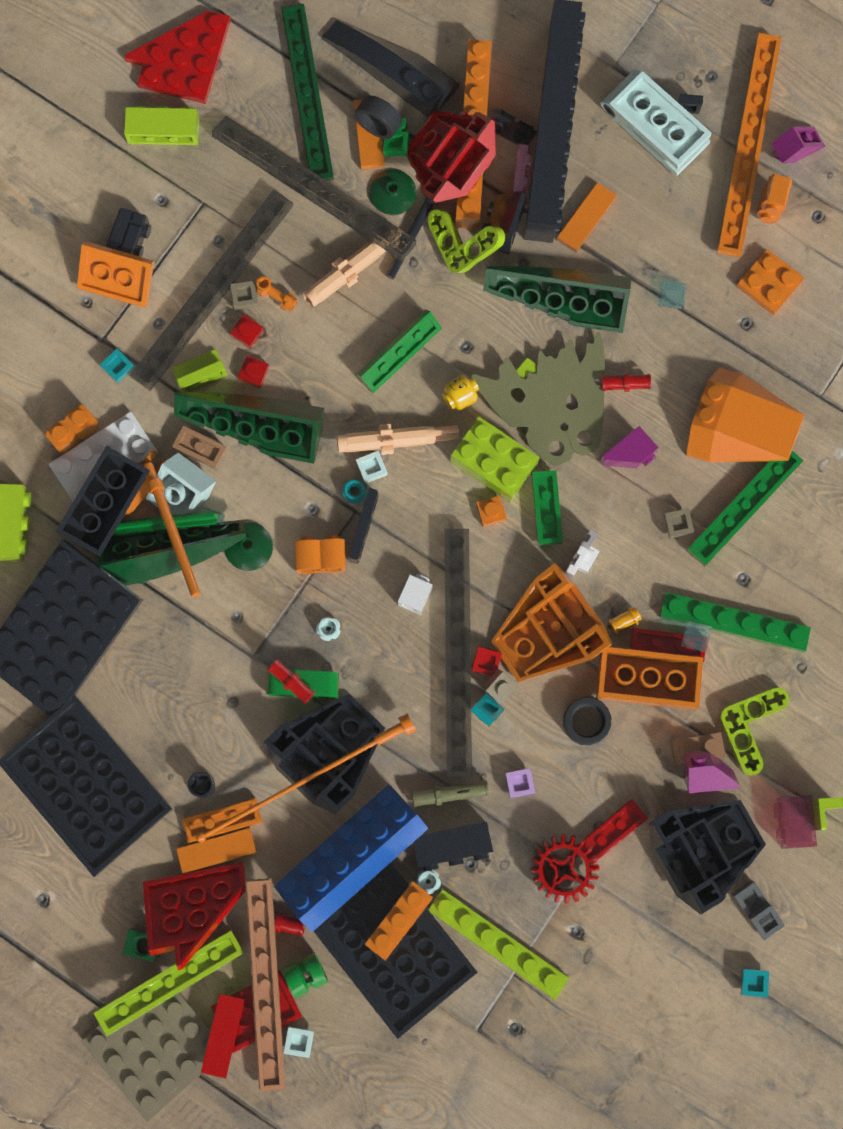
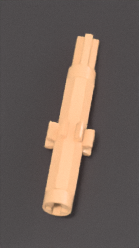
M393 225L381 236L375 237L347 259L343 260L339 257L332 262V270L302 294L307 304L313 308L346 284L350 288L358 281L357 274L378 259L380 255L386 252L389 246L402 237V231L398 229L397 225Z
M381 424L378 427V431L337 435L338 453L380 449L381 455L393 454L394 448L433 444L437 441L458 440L459 428L457 425L391 429V424Z

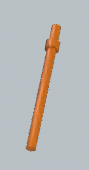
M146 463L143 467L150 470L147 476L149 491L151 494H154L191 597H197L201 593L163 493L164 485L162 480L158 478L153 463Z

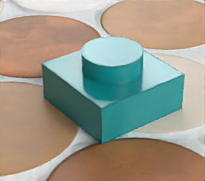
M117 348L100 364V367L117 384L135 368Z
M486 693L470 711L490 727L505 709Z
M742 969L740 995L768 998L769 971Z

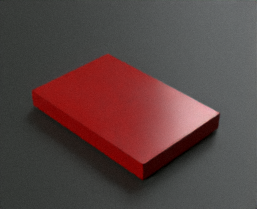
M278 970L281 1026L283 1028L302 1018L303 1015L281 970ZM252 985L231 995L232 997L245 999L232 1053L256 1042ZM217 1003L210 1006L214 1015Z

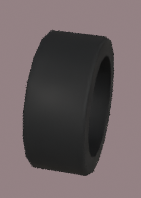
M372 95L363 98L354 114L358 123L366 131L381 139L392 138L402 123L401 115L396 108L384 99Z
M583 697L575 700L567 707L563 716V727L566 735L573 742L579 745L590 746L599 743L608 735L612 717L608 707L602 701L594 697ZM592 707L599 712L602 718V725L596 734L583 736L574 729L572 724L573 716L579 708Z

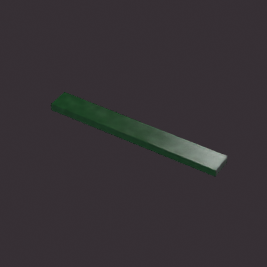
M304 4L281 7L311 183L334 180Z

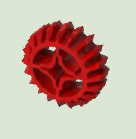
M565 833L561 834V842H558L557 837L553 835L551 836L552 845L547 840H544L542 845L546 850L539 847L535 850L541 857H532L531 859L538 866L531 867L530 871L539 873L532 880L533 882L542 881V884L537 889L542 891L546 887L548 889L545 894L546 898H549L552 893L556 894L554 898L556 903L559 902L560 896H564V903L568 904L570 895H572L575 902H578V892L582 896L587 897L588 892L585 887L591 890L595 888V885L589 880L597 881L599 879V875L592 873V871L599 870L600 865L591 863L596 861L598 856L592 855L589 857L588 853L593 850V847L588 846L584 850L582 846L585 844V840L581 839L579 844L574 843L576 840V835L574 834L571 836L570 842L566 841ZM560 848L572 850L566 858L550 854L552 851ZM578 855L582 857L586 866L585 877L575 867V860ZM570 858H572V861L569 864V869H571L572 872L570 873L567 871L559 879L558 876L561 873V868L559 867V864L565 865V863H568ZM545 860L555 870V877L552 882L548 879L545 872ZM565 879L580 883L578 886L568 889L558 887Z

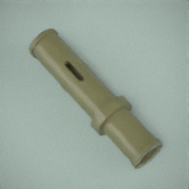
M487 780L446 787L436 785L433 789L412 791L414 807L429 804L440 806L442 802L489 796ZM464 790H468V791H469V792H465V793H457V791H464Z

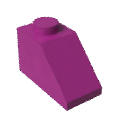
M791 127L771 143L774 148L775 157L782 163H795L826 147L815 127Z
M638 426L604 454L600 463L603 466L636 469L642 464L646 467L656 459L654 454L659 447Z
M696 751L684 754V781L689 793L739 788L734 770L710 752Z

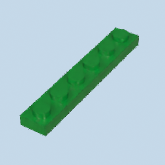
M792 451L788 461H769L686 551L705 567L804 460Z
M667 592L664 594L659 616L660 618L800 652H806L811 627Z

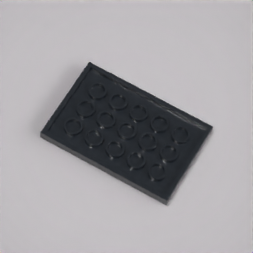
M62 540L0 628V678L47 715L51 716L79 692L143 599L68 541Z
M76 695L0 759L1 768L93 877H97L173 810Z
M390 862L316 928L314 933L395 1037L399 1039L478 972L427 907L386 961L365 945L409 887L408 883Z

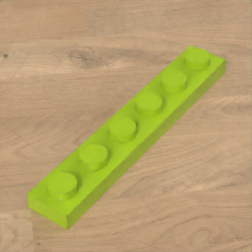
M443 889L428 909L436 917L554 1000H556L569 980L563 973Z
M229 931L199 949L182 970H178L176 964L96 1011L94 1015L107 1037L236 959L244 952L232 931Z

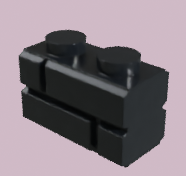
M120 208L106 247L142 257L144 238H149L152 228L148 217L138 212Z

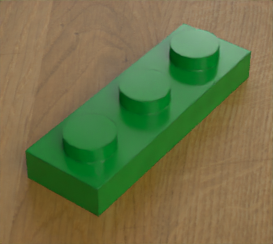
M557 470L532 472L538 546L562 544L563 536Z

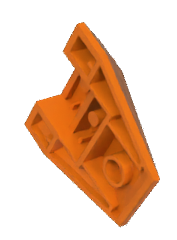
M719 367L709 378L693 418L686 455L709 463L788 461L802 425L804 414L744 374Z
M556 563L533 580L491 640L494 648L502 652L501 658L517 682L591 660L612 645L607 630L577 585Z

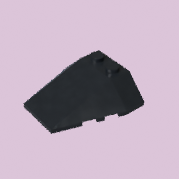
M347 694L322 706L318 710L311 713L308 712L292 722L280 725L262 744L276 769L291 784H294L375 739L374 736L384 732L385 727L350 694ZM378 744L297 787V789L312 804L337 814L354 796Z
M741 800L670 810L649 822L651 852L675 895L700 915L720 904L726 898V894L731 887L739 881L741 874L752 864L766 845Z

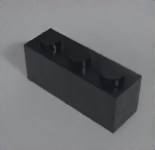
M487 821L421 835L413 842L418 868L423 867L424 872L439 869V863L448 862L449 866L463 864V858L473 856L474 861L489 858L488 853L493 852Z

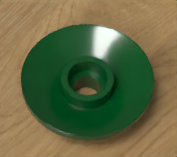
M386 170L373 179L369 194L372 204L378 211L387 215H399L412 207L416 200L417 191L413 179L408 174L399 170ZM395 186L397 190L395 192L389 191V187Z
M247 522L244 523L246 538L224 550L228 561L234 567L243 571H253L263 567L269 561L273 553V541L269 532L263 526ZM246 541L252 542V547L250 549H245L243 547V544Z

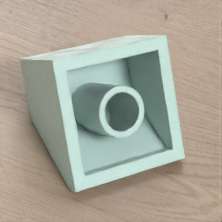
M179 453L165 461L157 474L164 485L163 493L172 515L197 513L208 499L216 483V480ZM149 491L146 499L158 508L154 494H151Z

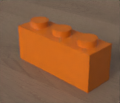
M412 882L365 945L386 961L433 897L415 882Z

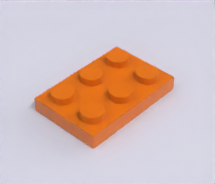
M85 241L81 246L77 289L145 308L149 301L154 261Z

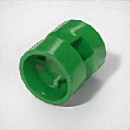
M315 952L303 957L300 964L293 962L282 967L286 982L295 999L308 993L311 986L316 989L329 983L323 966ZM309 971L311 975L306 978L304 972Z

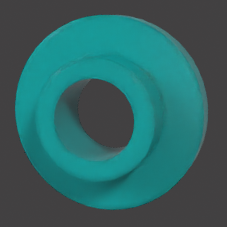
M349 480L343 486V497L349 503L358 504L365 499L367 488L360 480ZM353 488H357L359 490V494L357 496H353L350 494V491Z

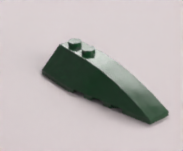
M487 266L483 291L511 302L515 300L525 304V307L534 310L535 308L555 319L558 317L566 320L568 324L573 326L623 333L632 278L563 268Z
M208 392L175 393V417L202 428L205 426L216 431V434L223 437L227 435L239 440L238 443L244 446L248 444L260 449L259 452L266 455L315 463L323 429L325 408L251 395Z
M243 520L224 521L209 527L178 530L190 566L201 563L246 538ZM167 531L111 537L101 556H97L98 565L125 586L146 583L149 580L181 571Z

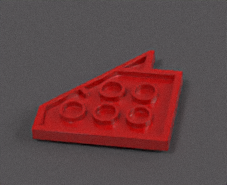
M207 10L125 54L126 62L142 66L137 82L138 88L206 104L231 22L230 16Z
M239 862L143 882L148 951L150 955L175 951L176 967L178 970H182L245 893L246 873L244 863Z

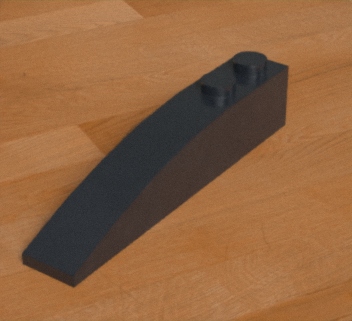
M338 20L322 36L324 41L427 118L432 112H439L460 87V83L423 56Z

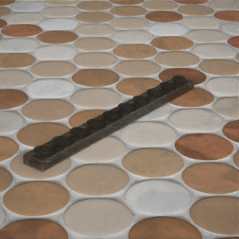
M225 116L212 130L213 138L399 260L403 261L416 246L417 240L228 116Z
M273 189L129 375L131 379L148 391L153 389L231 288V284H234L293 207L292 201Z
M444 529L447 777H472L469 529Z

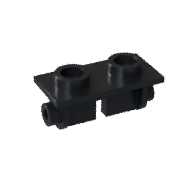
M496 108L491 112L490 119L495 122V133L527 150L531 139L533 140L537 133L534 130V126H530L521 120L518 123L514 122L516 117L505 112L503 109L498 110Z

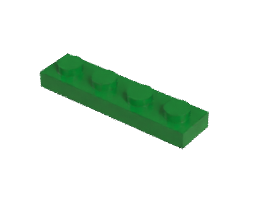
M425 309L357 373L370 392L374 393L442 329L431 311Z

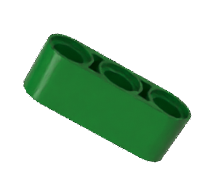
M291 670L294 674L297 672L300 675L299 679L316 692L311 698L338 699L339 673ZM267 671L266 695L297 697L289 689L285 690L283 688L284 684Z

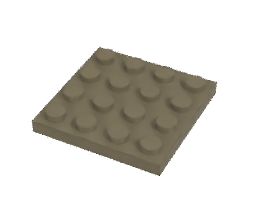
M178 993L106 1037L99 1025L81 1042L146 1122H148L202 1074L201 1069L211 1029L184 996Z

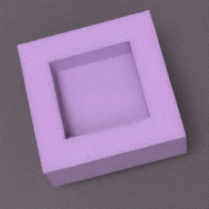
M530 768L505 773L510 798L535 794Z

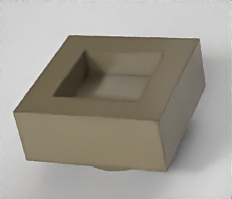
M255 281L231 284L235 310L258 306Z
M689 508L668 512L663 515L669 539L694 533Z
M497 669L481 688L501 705L517 686L501 670Z

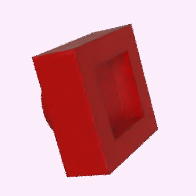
M243 314L230 332V336L251 349L264 331V328Z
M246 355L237 378L240 381L261 388L270 366L268 363Z
M477 646L471 670L492 676L499 667L502 652Z

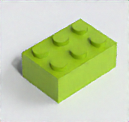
M478 417L452 453L450 462L511 503L538 465L540 457L481 417Z

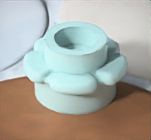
M324 617L317 624V634H320V638L324 641L336 639L340 635V623L335 618ZM331 627V630L327 631L326 628Z
M422 870L418 873L416 884L428 894H433L435 890L439 889L441 880L438 878L439 874L435 870L426 872ZM427 879L431 880L430 884L426 883Z

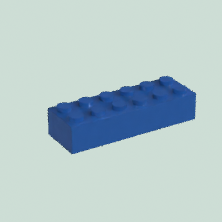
M388 784L273 887L297 918L313 932L420 837L428 827L395 789Z

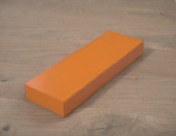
M363 99L353 100L354 110L357 109ZM356 120L361 169L385 167L382 139L366 131Z
M597 182L561 231L557 241L577 253L612 205L617 195Z
M257 799L245 800L182 818L188 843L196 842V835L199 832L204 833L257 804ZM259 809L206 838L263 823Z
M251 828L176 849L182 874L257 853Z

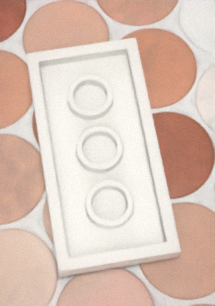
M129 412L48 464L72 501L75 500L106 445L140 464L152 449L157 451L132 412Z

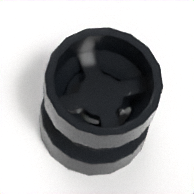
M196 772L189 777L187 787L192 795L199 798H207L215 790V781L207 773Z

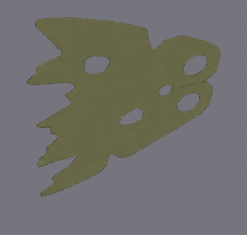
M599 332L595 334L594 343H587L585 357L581 363H579L575 352L573 340H568L565 348L560 349L556 359L552 356L547 357L543 352L539 351L537 373L528 372L527 379L519 376L507 357H505L504 363L499 366V381L475 374L471 376L477 383L482 396L510 427H528L526 434L528 445L548 463L560 465L571 460L574 452L583 456L595 452L599 448L602 437L605 392L602 391L601 385L594 382V380L602 377L605 372L604 346ZM512 389H522L525 394L522 402H517L511 396ZM570 394H573L578 402V407L574 410L566 407V400ZM567 423L568 430L562 431L560 425ZM581 431H588L592 436V442L587 446H582L577 441V435ZM553 441H560L564 445L562 455L553 456L550 453L549 445Z

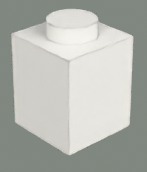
M416 574L415 577L409 575L398 600V606L421 615L432 590L433 584L429 583L430 579Z

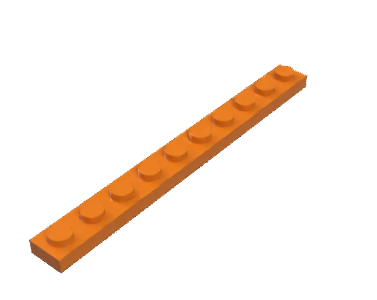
M758 33L718 242V254L738 258L742 255L782 37L764 33Z

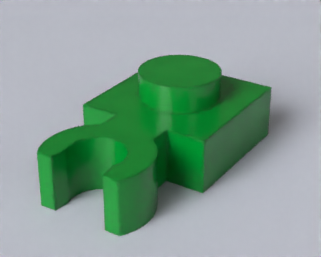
M402 118V123L392 138L384 139V157H408L409 133L406 131L408 128L406 118Z

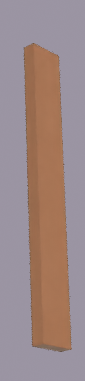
M272 878L245 880L259 1091L282 1090L286 1086Z

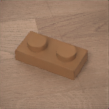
M184 425L172 445L174 450L217 470L227 451L226 446Z
M721 732L671 741L675 766L684 764V754L696 751L710 752L718 759L726 757Z

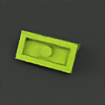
M212 350L172 368L182 392H191L228 376L217 350Z
M843 797L807 801L810 831L827 829L825 810L843 808Z

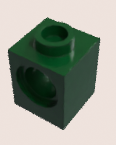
M135 928L128 929L122 955L152 962L156 961L157 956L161 957L162 953L150 955L149 951L145 953L140 950L139 942L142 938H147V931Z

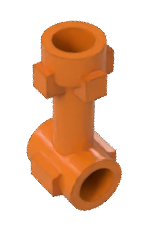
M263 276L256 280L257 294L260 296L269 295L281 303L280 308L284 311L287 309L291 312L297 305L298 299L295 298V295L291 292L286 295L271 286L272 280L269 277Z

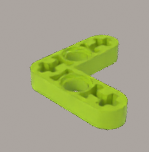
M433 210L428 216L429 228L447 268L452 273L467 272L504 244L505 233L500 227H485L463 243L448 211ZM448 235H451L453 239V243L450 248H448L446 245V238ZM493 237L494 242L485 243V241H488ZM475 243L479 246V253L476 257L472 254V247ZM465 257L467 258V259L461 260L460 262H459V259H458V258H465Z
M773 688L730 705L720 712V724L739 769L745 775H756L763 769V759L747 723L787 707L789 704V694L783 688ZM773 693H776L777 696L781 695L783 697V700L780 701L781 706L777 703L767 706L770 711H767L766 703L761 697L764 696L765 701L774 697ZM754 701L760 705L761 711L758 715H751L748 712L747 707L750 702ZM727 711H730L731 714L736 713L735 725L736 727L742 725L743 729L736 730L732 734L730 733L729 729H733L734 726L731 721L727 722L725 720V717L728 716ZM737 734H744L747 737L748 743L746 747L739 748L736 746L734 739ZM752 749L753 752L748 753L751 761L756 760L757 765L754 766V771L751 768L745 767L748 759L746 755L741 757L740 752Z

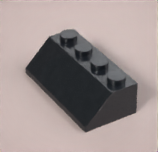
M106 445L56 532L100 557L150 470Z

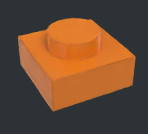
M500 496L476 502L483 527L507 520Z

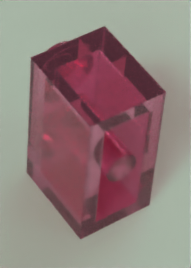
M812 795L776 798L777 803H774L773 810L775 818L779 820V828L776 829L777 843L781 844V849L817 847Z

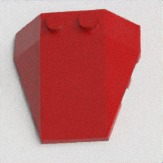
M432 112L408 147L407 158L411 167L416 172V179L422 186L420 188L421 192L436 203L466 196L475 187L477 180L490 166L491 161L496 156L495 122L480 112H475L474 115H468L466 112H460L459 115H455L452 112Z

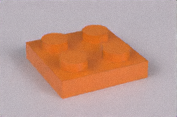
M766 249L738 282L736 287L774 316L801 284L804 277L770 250Z

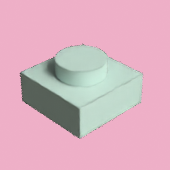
M379 451L356 459L365 484L388 475Z
M289 1026L284 1054L310 1058L314 1030Z

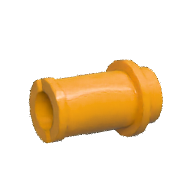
M628 607L626 612L608 621L614 633L618 634V632L633 624L638 625V621L642 620L636 607Z

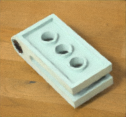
M634 69L600 103L603 110L676 177L710 144L711 132L643 71L640 72Z

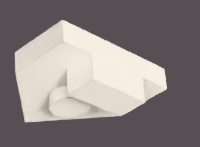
M593 530L587 532L565 571V574L571 580L577 570L587 574L600 552L591 547L598 535Z

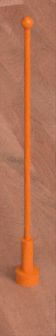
M407 713L398 718L400 723L374 736L375 739L212 829L204 833L199 832L196 835V840L204 842L209 835L376 744L379 746L403 732H406L407 735L412 734L416 729Z

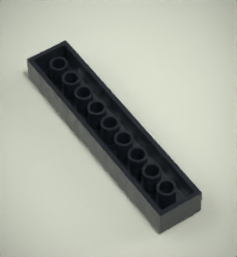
M554 0L524 240L553 243L554 235H559L561 227L562 205L565 197L564 187L568 171L567 162L570 153V137L573 128L572 119L576 102L575 93L578 84L577 76L581 59L580 50L583 41L582 32L586 12L582 11V2Z

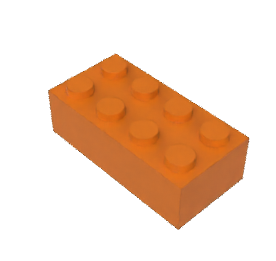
M608 647L599 654L595 698L605 701L695 711L699 708L703 658Z

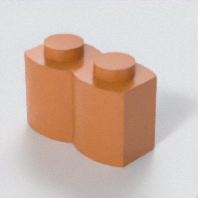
M777 174L769 176L767 184L763 188L757 211V218L762 222L772 224L780 220L782 212L786 209L792 185L791 178Z
M79 405L67 414L65 420L53 424L47 430L45 436L59 453L64 455L78 446L81 440L92 436L100 424L85 405Z
M327 535L323 540H315L313 536L300 537L299 541H295L297 574L346 571L344 539H339L338 535Z

